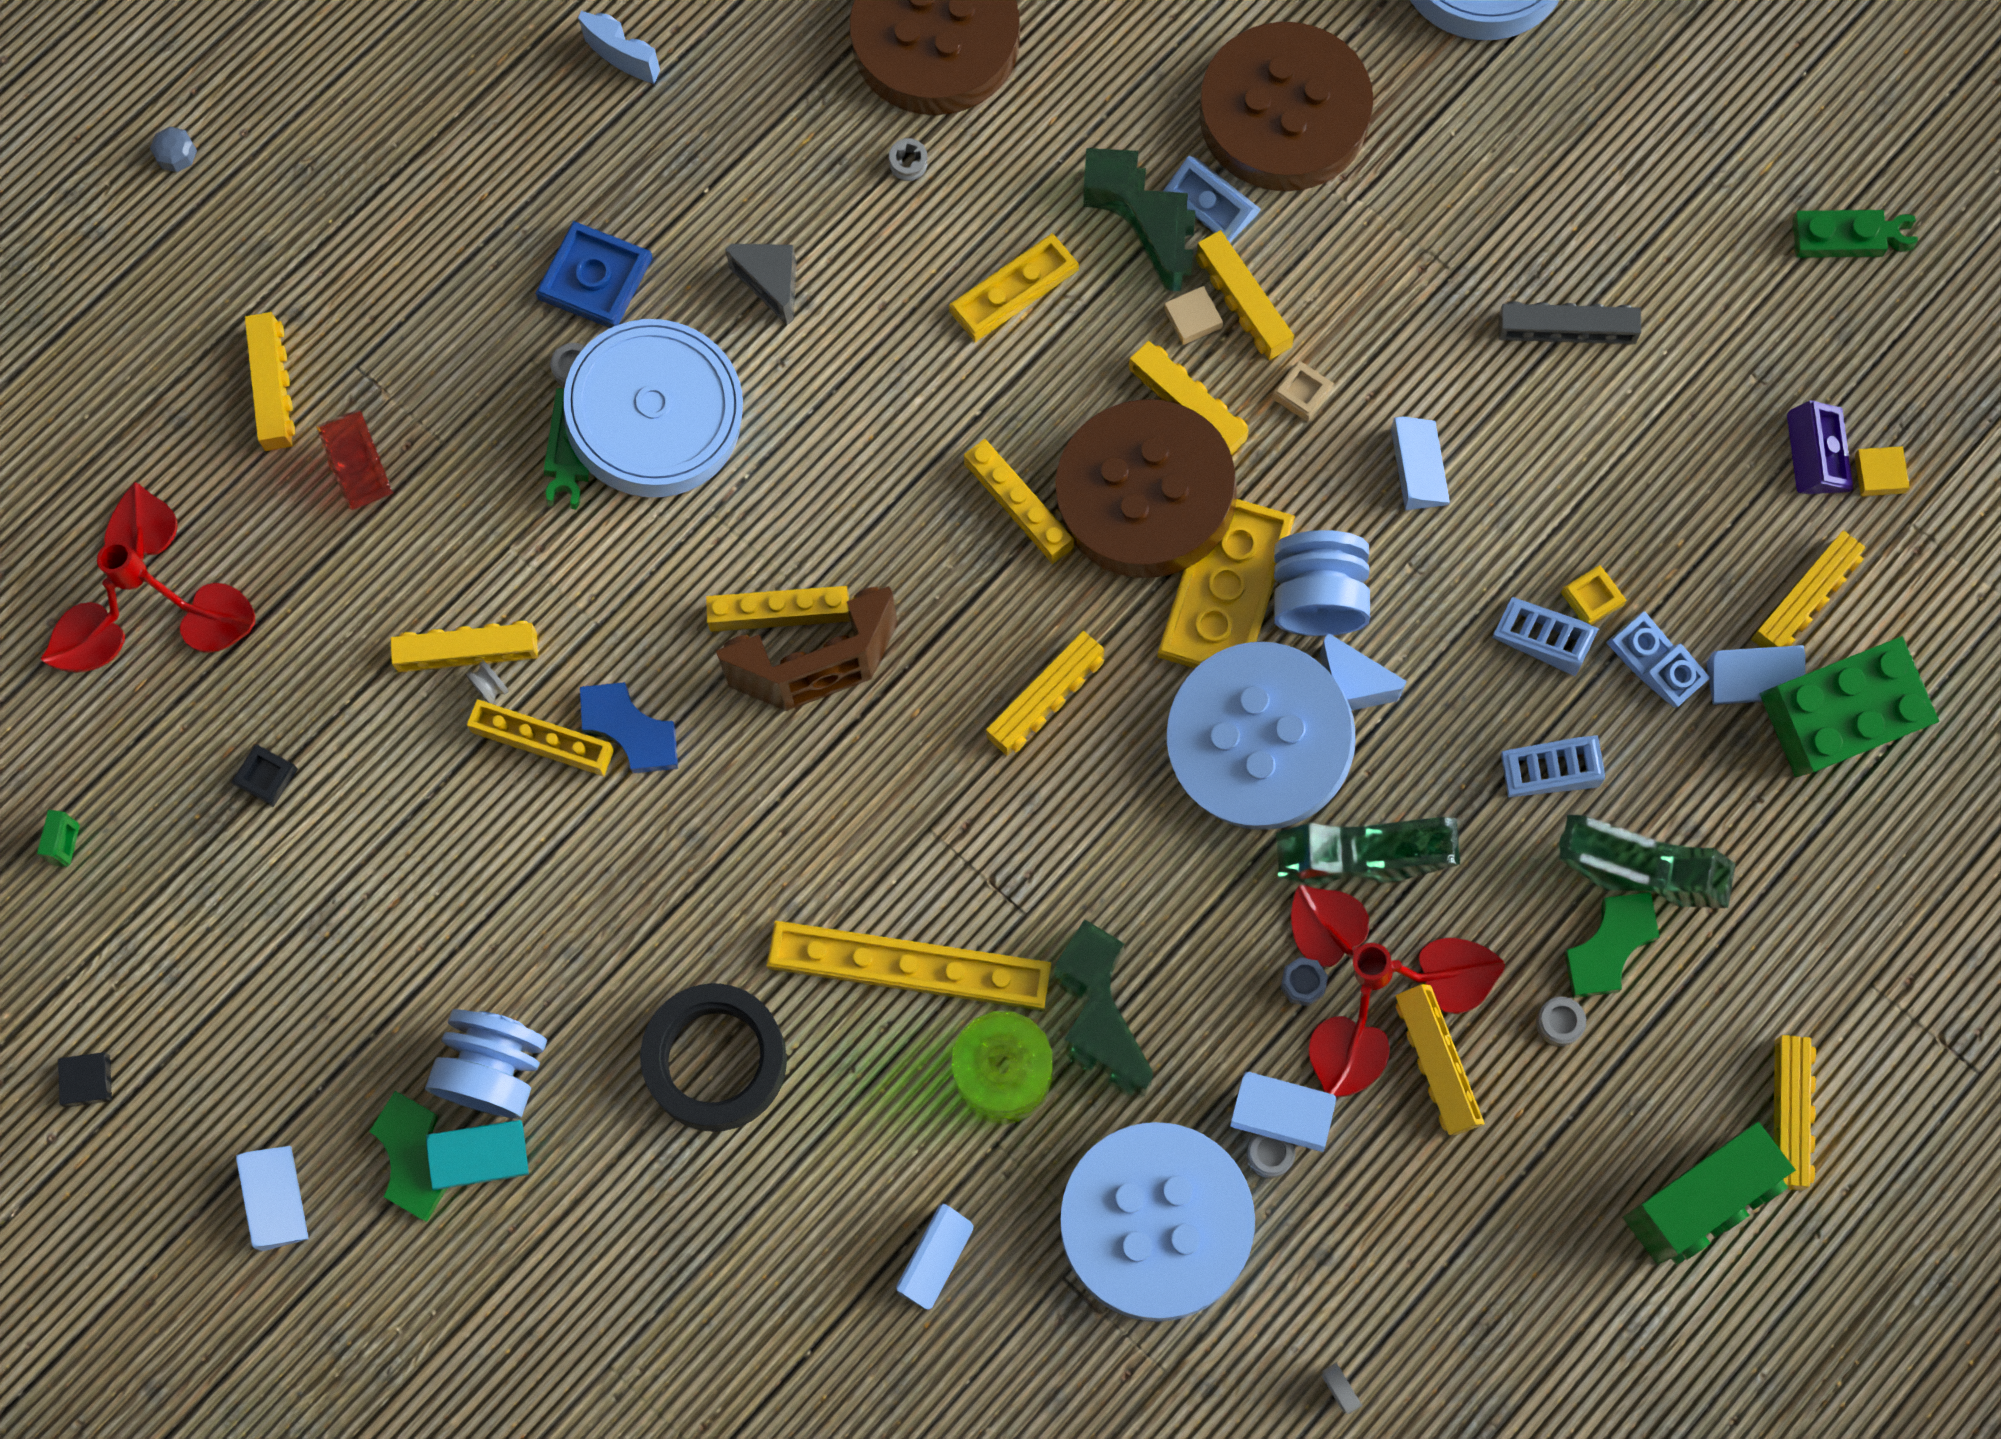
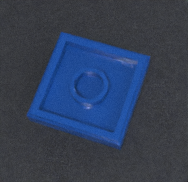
M573 221L535 294L540 301L612 328L619 325L653 259L652 253L647 249Z

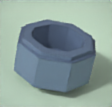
M168 127L156 133L150 146V150L160 167L173 172H179L191 166L197 152L186 130L175 127Z
M1299 957L1285 966L1280 988L1290 1003L1309 1006L1324 996L1328 975L1318 961Z

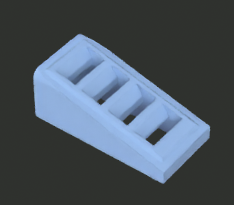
M1512 597L1492 638L1576 676L1599 629L1581 620ZM1518 614L1527 617L1519 634L1510 631ZM1535 622L1543 625L1537 640L1528 638ZM1552 629L1560 633L1554 646L1545 644ZM1569 637L1577 641L1572 652L1563 650Z
M1598 735L1571 738L1501 752L1508 797L1599 788L1605 780ZM1577 755H1584L1587 772L1580 773ZM1565 756L1568 775H1560L1557 757ZM1545 758L1549 779L1541 780L1538 759ZM1527 760L1530 782L1522 783L1519 761Z

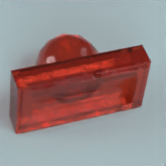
M354 410L316 425L327 453L328 465L337 478L349 509H357L393 494L360 410Z

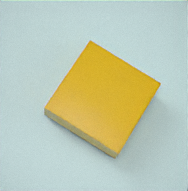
M1903 446L1857 450L1854 457L1861 496L1905 494L1910 486Z
M1601 565L1564 586L1561 594L1579 619L1590 625L1595 624L1621 608L1627 601Z

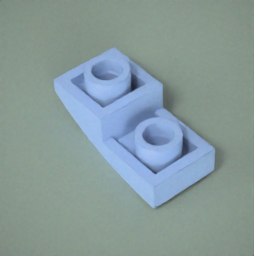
M584 11L580 12L578 19L584 39L595 52L623 72L655 84L660 72L655 48L639 39L625 40L621 22L604 13L594 15Z
M1645 611L1638 613L1606 642L1645 684L1674 708L1679 707L1710 679L1681 643L1673 645Z

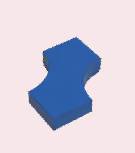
M625 682L580 687L582 731L585 735L604 737L618 744L628 756L632 773L678 769L676 730L673 721L656 720L640 712L631 702Z

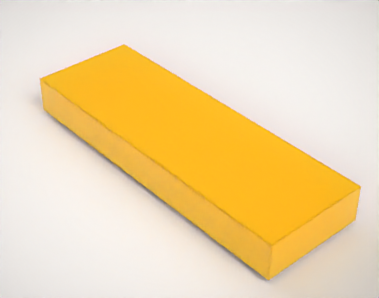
M1051 233L950 303L949 312L976 343L1079 271V263L1058 238Z

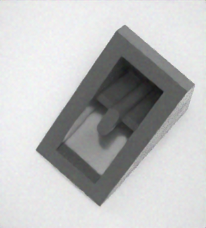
M730 244L725 249L729 268L786 325L790 324L794 320L797 270L793 245Z

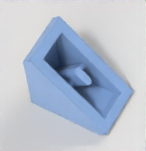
M1328 633L1325 637L1320 651L1322 665L1329 671L1342 689L1351 710L1398 701L1406 685V680Z

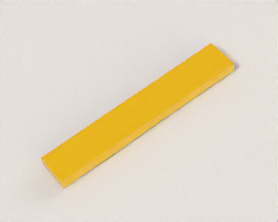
M775 920L767 968L1044 1011L1051 962Z

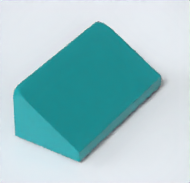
M522 1120L426 1135L432 1191L529 1175Z

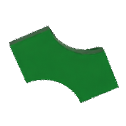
M1651 892L1603 899L1601 904V922L1595 935L1584 944L1567 949L1564 952L1572 998L1618 993L1622 990V971L1629 955L1637 948L1653 943L1660 938Z
M394 1091L369 1131L381 1141L390 1159V1181L383 1197L427 1222L448 1189L432 1191L426 1149V1135L433 1133L438 1115L401 1093Z

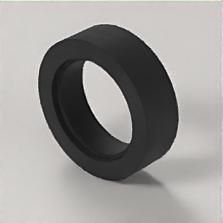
M710 983L687 988L675 994L661 1005L646 1027L641 1044L640 1061L645 1083L654 1099L666 1113L688 1127L702 1131L718 1132L735 1129L753 1121L772 1104L785 1078L787 1053L785 1041L778 1024L769 1009L758 998L735 986ZM708 1014H727L742 1020L754 1031L760 1047L759 1065L752 1081L736 1096L720 1102H703L688 1097L675 1086L669 1070L670 1049L677 1034L692 1020Z

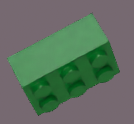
M1903 636L1759 693L1795 778L1816 772L1940 722Z
M1758 1121L1622 1218L1657 1265L1672 1259L1677 1266L1711 1244L1705 1236L1709 1232L1716 1238L1750 1216L1744 1207L1749 1205L1752 1210H1755L1789 1188L1783 1179L1796 1170Z

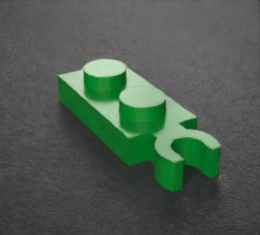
M1884 210L1796 211L1792 218L1796 258L1883 257L1888 250V245L1897 251L1907 252L1912 250L1918 242V237H1906L1899 231V229L1906 230L1912 228L1916 219L1915 216L1910 214H1902L1894 218L1893 221H1885Z
M556 388L544 464V476L555 477L556 479L552 480L546 488V502L548 506L553 507L555 495L565 491L571 495V509L576 510L580 504V490L575 481L589 482L590 472L580 462L570 445L564 423V389Z

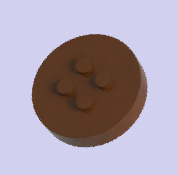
M854 0L851 9L850 33L853 55L861 76L868 86L882 99L909 112L926 115H944L974 107L992 96L1005 83L1017 61L1020 47V19L1016 0Z
M1275 22L1259 25L1238 34L1228 41L1210 62L1201 90L1200 126L1202 134L1216 160L1228 172L1246 183L1275 191H1298L1324 184L1342 173L1361 151L1367 137L1372 116V84L1368 72L1358 55L1344 41L1326 30L1296 22Z
M1146 399L1128 401L1105 409L1089 419L1077 430L1065 447L1059 461L1056 474V496L1065 529L1074 538L1075 546L1089 560L1119 575L1136 578H1155L1174 574L1191 567L1206 557L1219 544L1229 529L1234 516L1237 501V484L1231 452L1226 441L1212 423L1199 413L1183 405L1164 400Z

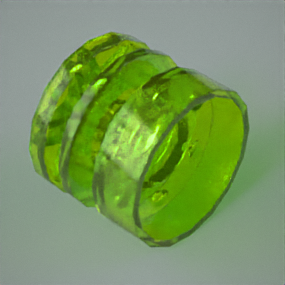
M993 1011L975 1018L960 1032L952 1052V1072L961 1101L975 1116L991 1123L1013 1124L1034 1114L1045 1103L1052 1087V1050L1045 1033L1031 1019L1015 1012ZM1005 1054L1007 1061H1015L1009 1064L1008 1073L1000 1074L997 1066L989 1067L996 1063L997 1055Z

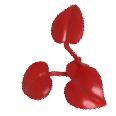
M134 482L116 506L105 532V545L97 555V565L107 576L102 581V585L107 591L109 613L102 605L94 602L80 603L70 608L55 625L48 647L41 660L52 668L67 672L91 671L103 667L112 661L120 652L125 642L124 631L117 624L113 623L119 617L115 590L117 587L123 590H132L146 582L179 608L188 612L180 624L181 636L192 649L204 653L223 650L251 632L252 627L255 625V612L248 599L239 590L223 583L203 585L196 592L192 605L177 596L147 571L146 565L142 561L144 554L157 555L163 552L175 538L178 522L174 512L165 502L152 495L140 484Z
M1299 885L1296 889L1292 903L1291 924L1294 940L1300 953L1307 959L1318 961L1324 968L1336 965L1346 954L1349 958L1353 959L1355 978L1362 986L1357 1023L1344 1016L1331 1017L1318 1025L1310 1039L1309 1056L1311 1065L1321 1082L1324 1092L1333 1094L1336 1098L1353 1095L1364 1090L1379 1078L1387 1066L1390 1053L1387 1035L1378 1028L1365 1027L1371 991L1385 987L1391 981L1393 972H1398L1415 982H1426L1425 985H1431L1441 1011L1461 1014L1479 1006L1486 999L1505 970V962L1490 949L1465 939L1442 938L1430 942L1421 950L1419 963L1423 973H1417L1403 966L1399 960L1391 961L1388 950L1378 943H1366L1357 947L1366 940L1370 927L1366 908L1355 897L1341 891L1317 889L1305 885Z

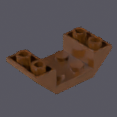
M890 586L882 589L878 587L863 589L856 593L852 600L846 602L854 637L849 638L847 635L838 636L828 640L822 649L806 654L801 651L789 654L780 660L779 665L774 667L771 666L760 635L751 638L748 635H741L730 639L724 644V648L716 650L728 686L775 707L789 711L871 680L898 624Z

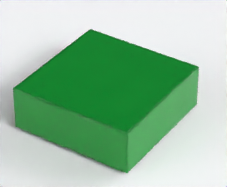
M48 810L37 854L54 866L68 867L71 864L80 828L79 823L63 811Z

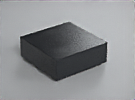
M255 744L231 783L242 791L274 807L298 768L291 762Z
M101 1052L58 1058L59 1104L61 1106L73 1107L112 1101L111 1061L108 1053Z

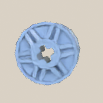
M1333 530L1300 532L1280 539L1274 546V562L1276 563L1274 579L1281 584L1275 589L1274 624L1282 630L1307 636H1327L1328 633L1333 636L1348 634L1368 625L1370 621V589L1363 582L1369 578V565L1367 564L1369 544L1362 537Z
M453 1009L447 1023L453 1028L466 1033V1035L445 1032L441 1041L451 1049L459 1052L458 1059L437 1057L434 1060L425 1090L442 1099L477 1111L512 1119L522 1118L531 1087L514 1077L513 1074L515 1070H538L540 1062L521 1051L542 1053L547 1039L526 1028L522 1023L499 1014Z

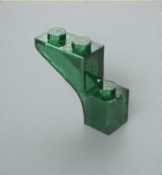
M1086 148L1083 207L1104 209L1125 219L1133 228L1163 287L1170 291H1181L1183 275L1191 276L1193 249H1185V236H1194L1195 210H1187L1188 193L1145 190L1146 168H1137L1138 151Z
M1567 815L1565 830L1559 842V860L1604 890L1653 891L1677 907L1728 908L1736 863L1715 848L1667 844L1588 816Z
M1435 817L1357 827H1337L1306 823L1276 832L1279 878L1314 885H1322L1350 876L1385 883H1395L1460 865L1457 819L1451 817Z
M1084 919L1054 966V976L1060 979L1057 983L1060 988L1078 999H1081L1084 994L1090 998L1064 1038V1048L1070 1051L1067 1057L1087 1071H1092L1095 1066L1110 1076L1108 1083L1123 1094L1132 1097L1134 1092L1145 1097L1151 1087L1153 1071L1115 1005L1110 990L1111 977L1117 963L1124 954L1125 943Z

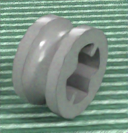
M904 138L897 141L891 147L889 162L893 175L904 181H913L925 173L927 169V151L921 142L912 138ZM906 153H914V159H920V161H914L910 168L902 166V160L897 161V158L904 159Z
M483 660L479 663L480 668L477 672L469 671L465 675L488 703L494 704L497 694L505 695L509 690Z

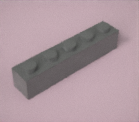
M1512 301L1501 306L1498 315L1499 340L1636 344L1641 334V308L1630 305L1605 307L1602 304L1577 306L1574 303L1550 305L1546 302L1522 304L1518 301Z

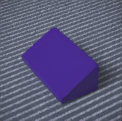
M1809 400L1789 410L1787 421L1797 492L1820 494L1852 491L1853 481L1843 409Z

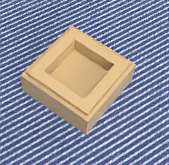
M1204 286L1164 303V311L1182 345L1222 329L1223 321Z
M1298 360L1275 389L1272 399L1306 422H1309L1333 391L1335 383Z

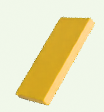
M1237 499L1232 522L1223 539L1206 557L1191 567L1184 569L1158 650V658L1196 668L1207 658L1226 648L1243 643L1257 642L1276 581L1274 579V568L1276 565L1274 562V546L1280 539L1290 535L1295 515Z

